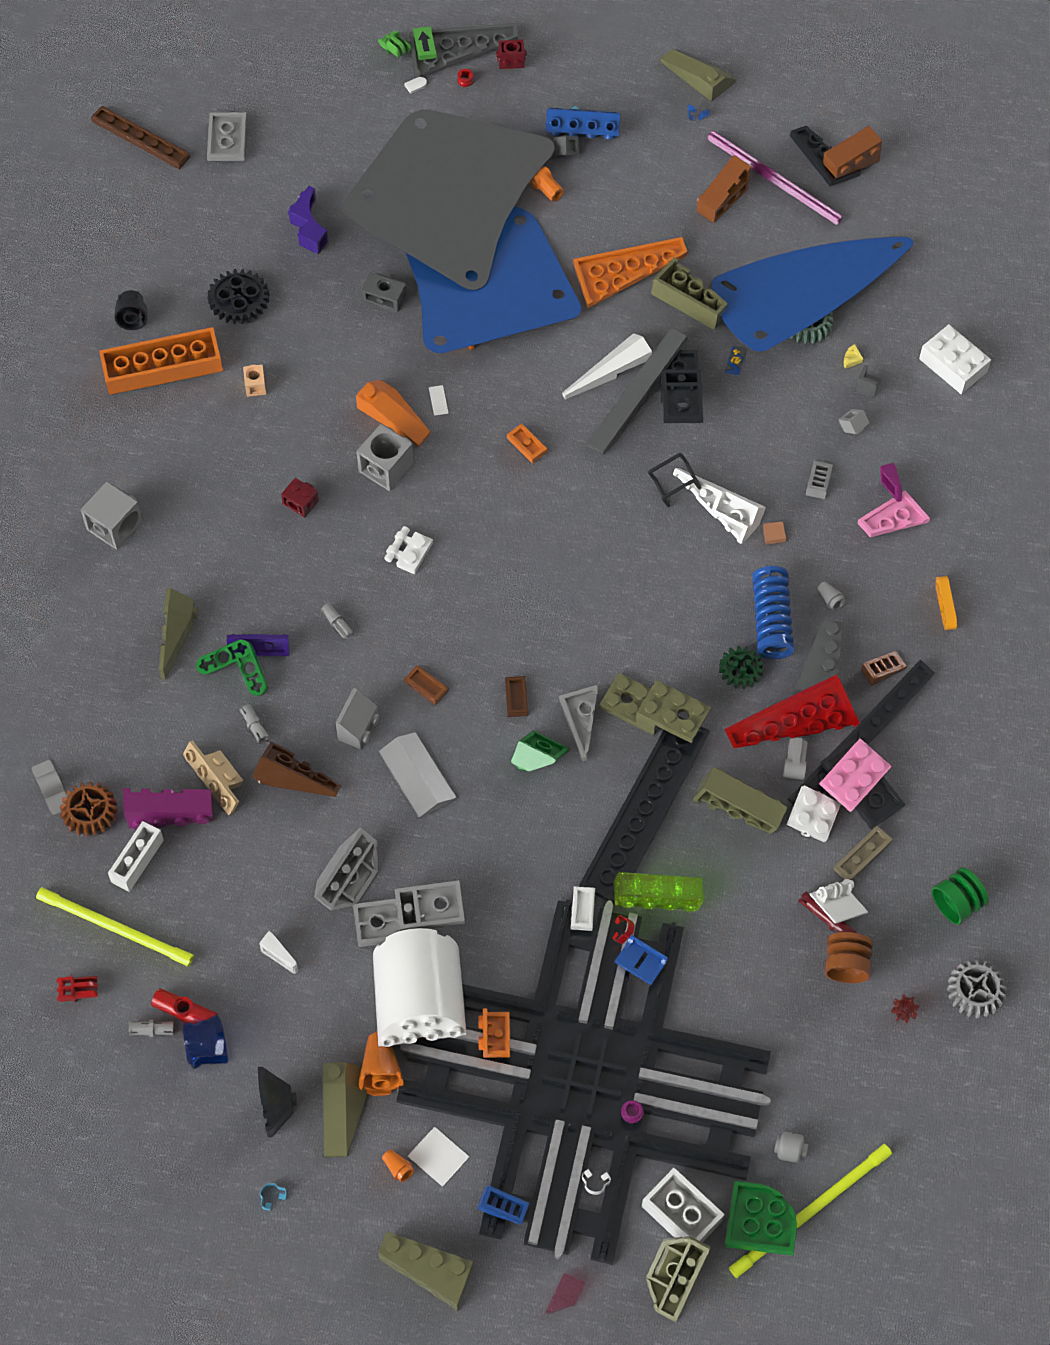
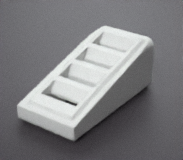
M268 931L259 943L261 952L293 974H296L298 972L296 961L273 933Z

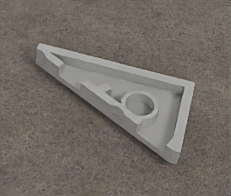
M597 685L559 696L582 762L588 758L598 692Z

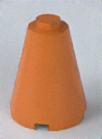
M376 1031L367 1039L359 1077V1088L361 1090L366 1089L369 1095L385 1096L392 1094L391 1090L397 1088L398 1091L399 1086H403V1076L393 1046H378V1034Z

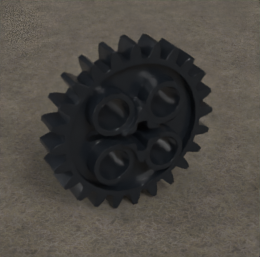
M234 269L233 274L226 271L227 276L220 274V280L214 279V284H210L207 297L210 310H213L214 315L219 316V320L225 317L226 323L233 320L235 325L237 320H240V323L243 324L245 319L250 323L251 317L258 319L257 313L263 315V309L268 308L267 303L270 302V294L267 283H264L263 277H258V273L252 276L251 270L247 274L244 273V269L240 273H237V270Z

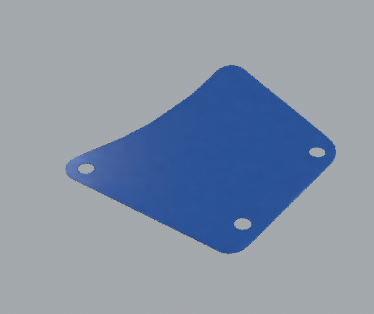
M513 207L507 217L496 245L488 281L480 289H466L406 253L418 285L421 300L423 341L427 349L432 352L446 353L573 319L581 312L580 302L538 221L531 213L522 208ZM517 216H524L527 221L523 225H518L514 219ZM470 270L466 272L465 277L468 281H476L478 275L475 271ZM559 289L565 293V296L561 299H556L552 296V292ZM443 336L447 342L439 346L434 343V338Z

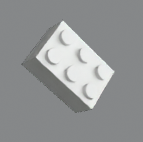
M949 324L922 346L919 357L923 363L960 394H963L988 372L991 359Z
M675 1168L654 1187L642 1202V1208L674 1238L691 1236L703 1243L724 1218V1213Z

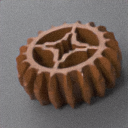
M91 781L88 783V786L81 782L80 788L73 785V792L67 791V797H62L63 804L60 805V810L62 811L60 815L61 819L64 820V825L66 827L69 826L71 832L76 830L79 836L84 832L87 838L90 832L97 836L98 830L104 833L105 826L111 828V821H115V814L118 812L116 807L117 800L114 798L113 792H109L108 787H102L99 782L95 786H93ZM87 803H89V806L91 808V815H89V812L87 810ZM102 813V815L96 819V816ZM76 818H79V819H83V818H84V819H87L88 821H81V820H78V819H76Z

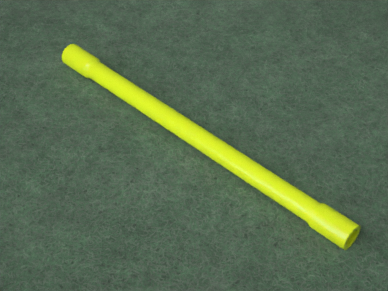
M886 1144L881 1145L866 1160L795 1215L797 1229L870 1170L892 1155L890 1148ZM750 1251L733 1263L729 1270L735 1278H738L767 1253Z

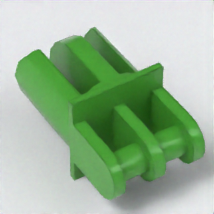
M392 30L391 34H386L383 39H378L380 46L387 51V54L392 53L398 58L406 55V52L409 53L412 49L411 45L400 37L399 31L395 32Z

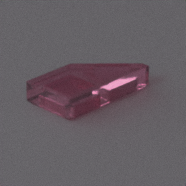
M564 1273L546 1313L551 1314L555 1311L574 1306L585 1282Z

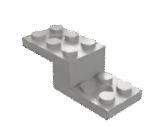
M459 880L395 889L396 899L353 904L358 947L383 944L386 941V937L403 930L429 929L465 924ZM442 900L447 905L444 909H437L434 904ZM378 918L383 921L380 927H373L371 925L374 919Z

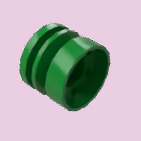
M965 867L956 870V873H952L949 876V880H942L932 887L931 890L933 900L940 912L955 925L961 924L971 916L972 912H978L980 908L985 907L989 903L985 887L977 876Z

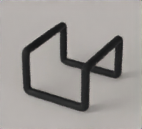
M682 453L674 455L648 471L662 496V501L667 507H670L668 497L692 483L699 490L701 489L697 477ZM680 457L693 479L665 494L653 472Z

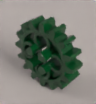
M737 646L736 651L729 648V654L723 653V659H720L719 673H723L722 680L728 679V686L734 683L735 689L739 685H742V688L745 689L747 684L753 687L754 681L757 683L760 681V676L763 675L764 662H760L761 655L755 656L756 650L749 652L748 646L744 650ZM745 659H749V660L746 661V664H745V667H744V666H743V661H744ZM739 668V669H740L739 675H738V676H734V675H736L737 669Z

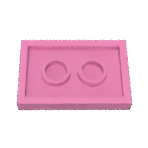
M859 739L819 785L851 812L892 766L863 740Z

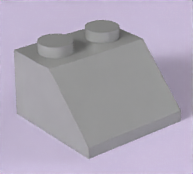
M355 688L351 691L336 721V729L339 741L361 749L363 744L369 741L370 730L372 726L377 725L380 715L378 714L377 706Z

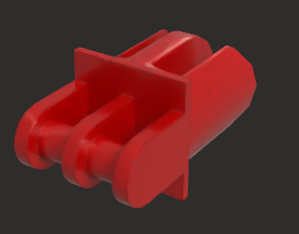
M71 975V977L57 978L56 982L59 983V987H57V992H59L57 1001H74L76 1003V999L98 997V984L96 983L98 976L73 977ZM65 983H71V986H65ZM65 992H71V995H66Z

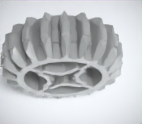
M977 959L974 960L973 965L966 961L964 966L959 964L957 970L952 971V977L948 979L950 985L947 986V991L951 992L948 998L955 1000L952 1004L953 1007L960 1006V1013L966 1010L968 1011V1017L975 1013L976 1019L982 1013L986 1018L989 1012L992 1014L996 1013V1008H1001L1003 1004L1001 1001H1004L1006 995L1003 994L1007 990V987L1003 986L1005 978H998L1001 974L1000 971L993 972L994 965L988 968L986 967V961H983L982 965H979ZM970 975H977V976H980V977H979V978H973V977H971ZM986 981H988L992 986L993 994L990 992L991 990L986 986ZM981 983L980 988L972 994L974 989ZM960 984L967 991V997L963 995ZM974 1000H981V1001L984 1002V1003H976V1002H973V1001H974Z

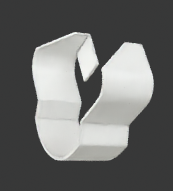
M586 1170L582 1174V1180L585 1184H587V1182L583 1178V1175L585 1174L587 1178L592 1176L589 1170ZM607 1172L601 1176L604 1181L607 1178L611 1180ZM610 1181L607 1182V1183L604 1185V1187H606L607 1185H609V1184H610ZM585 1185V1189L590 1194L598 1195L604 1192V1189L598 1192L591 1191Z

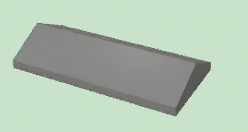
M416 732L396 737L379 751L419 818L456 800V796Z

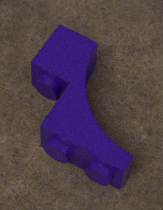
M308 185L305 191L300 193L296 203L290 206L288 214L290 223L300 228L297 234L299 245L319 254L328 242L327 230L321 227L311 215L312 206L316 201L315 188Z

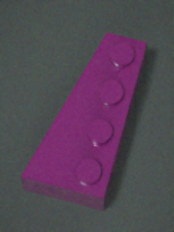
M123 788V810L129 828L137 830L142 821L156 828H163L166 825L185 826L187 823L206 824L214 821L211 790L183 789L181 793H177L171 789H163L160 793L150 792V789L141 788V792H131V788Z

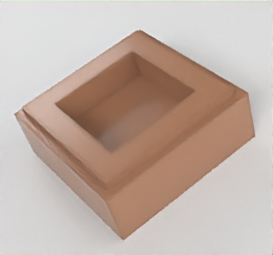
M783 522L763 524L762 528L766 544L786 542Z

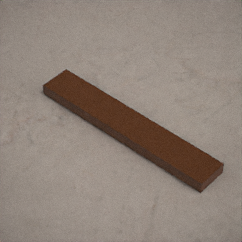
M101 106L91 117L93 123L179 170L190 158V153L104 106Z

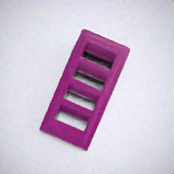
M889 463L881 466V483L896 501H902V486L895 464Z

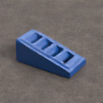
M487 1185L482 1192L477 1209L521 1225L529 1203ZM489 1196L493 1197L491 1205L487 1204ZM498 1199H501L502 1202L498 1209L496 1208ZM507 1202H510V1208L508 1212H505ZM516 1205H519L520 1208L518 1210L517 1216H514V1209Z

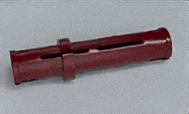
M807 891L798 900L799 903L825 922L831 931L835 930L837 933H857L856 930L844 921L835 924Z

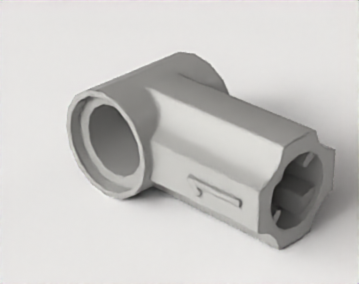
M794 738L789 741L788 755L783 772L784 778L804 781L807 764L805 762L807 741L802 738Z

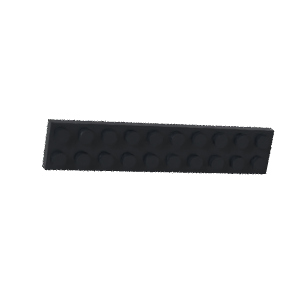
M701 727L692 743L663 730L579 887L595 888L596 896L606 901L610 900L618 906L707 740L710 730Z

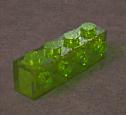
M618 872L614 880L615 905H622L625 908L637 906L645 909L664 908L665 910L681 909L687 912L698 911L704 901L702 878Z

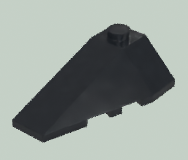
M258 1067V1083L261 1105L263 1106L264 1119L267 1118L265 1129L267 1136L273 1137L293 1115V1106H297L296 1092L292 1093L291 1085L264 1067Z

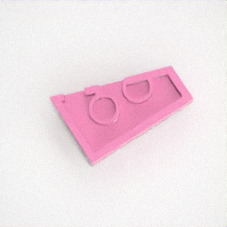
M905 490L902 492V501L898 502L895 498L890 499L860 518L858 524L869 537H874L929 523L930 518Z

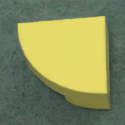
M855 344L849 347L845 353L843 360L845 369L863 363V357Z

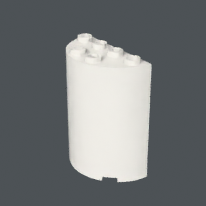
M416 928L391 934L386 937V941L383 944L376 946L373 952L379 1047H390L403 1043L412 1044L420 1037H426L427 1040L434 1041L440 1038H455L467 1035L459 948L454 939L448 935L445 937L437 934L436 930Z

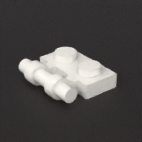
M403 526L401 531H398L395 535L394 543L386 550L387 554L384 559L387 562H392L393 558L398 559L397 567L415 574L431 548L433 539L417 532L413 534L412 538L408 537L410 529ZM402 544L407 545L403 552L399 550Z

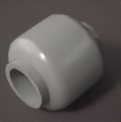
M784 1131L781 1135L777 1136L774 1153H777L780 1160L798 1163L801 1157L806 1158L808 1144L804 1143L803 1135Z

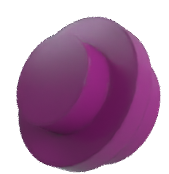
M631 1100L622 1106L621 1115L625 1121L636 1123L643 1117L644 1110L639 1102Z

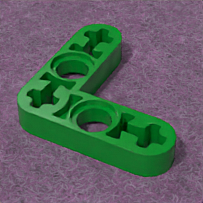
M237 640L200 657L196 662L198 672L206 675L238 663L248 691L252 695L263 696L268 691L267 680L254 648L249 641ZM241 644L247 646L245 654L242 652L233 653V651L241 649ZM224 651L229 654V660L226 663L220 661V654ZM215 659V662L217 664L213 663L209 665V670L202 668V666L205 664L204 661L212 662ZM249 662H253L255 665V671L251 674L247 673L245 669ZM250 677H255L257 683L262 684V687H260V692L258 690H254L256 683L255 680H250Z

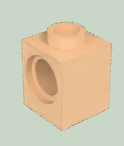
M263 365L243 367L247 397L266 395Z

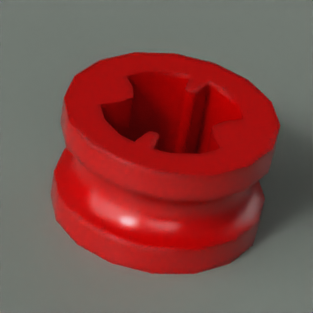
M461 69L457 73V81L460 86L469 87L473 84V72L470 69Z

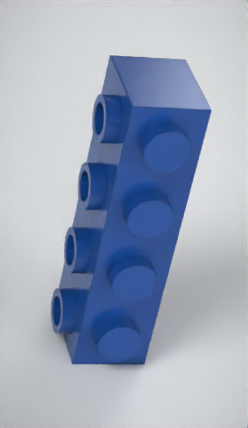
M547 108L546 131L549 132V135H560V132L568 133L567 136L586 134L588 138H597V135H604L605 139H615V136H619L620 112Z

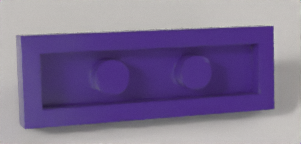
M232 634L227 635L226 638L227 645L237 640L249 641L254 648L256 656H289V635ZM241 644V649L233 651V653L242 652L245 654L247 646Z

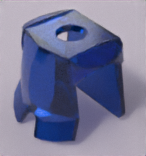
M218 1015L196 1024L184 1023L182 1032L186 1058L192 1069H197L203 1064L228 1063L223 1025Z

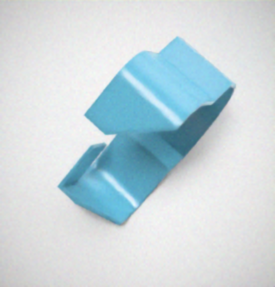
M275 1183L266 1184V1185L261 1189V1191H260V1197L262 1198V1200H261V1207H262V1209H264V1210H269V1211H270L272 1203H267V1202H266L265 1207L262 1206V1204H263V1197L261 1196V1195H262V1192H263L267 1187H270V1186H276V1187H277V1185H276ZM277 1187L278 1190L285 1191V1194H279L278 1199L286 1200V1189Z

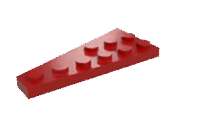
M836 674L724 730L733 748L757 745L759 742L766 740L773 742L779 741V738L783 737L795 738L822 733L823 730L833 728L840 730L844 726L850 725L856 727L860 722Z

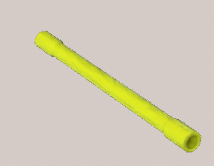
M43 887L37 892L36 899L86 919L164 954L188 967L193 962L194 955L187 951L170 946L67 900Z

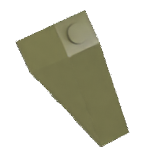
M671 49L660 58L661 63L711 102L736 82V79L724 69Z
M167 588L164 604L165 622L167 625L162 627L163 642L165 644H161L159 663L160 676L164 680H166L194 626V619H198V607H195L194 599L172 588Z

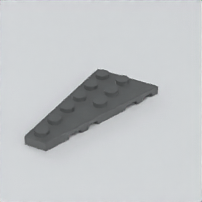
M516 23L432 30L437 58L426 60L418 59L413 31L409 32L414 77L417 78L498 49L499 40H518Z

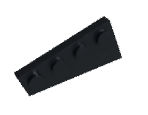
M808 126L791 131L790 137L829 186L860 176L861 170L858 169L847 175L835 178L823 164L824 152L833 147L825 145L823 139Z

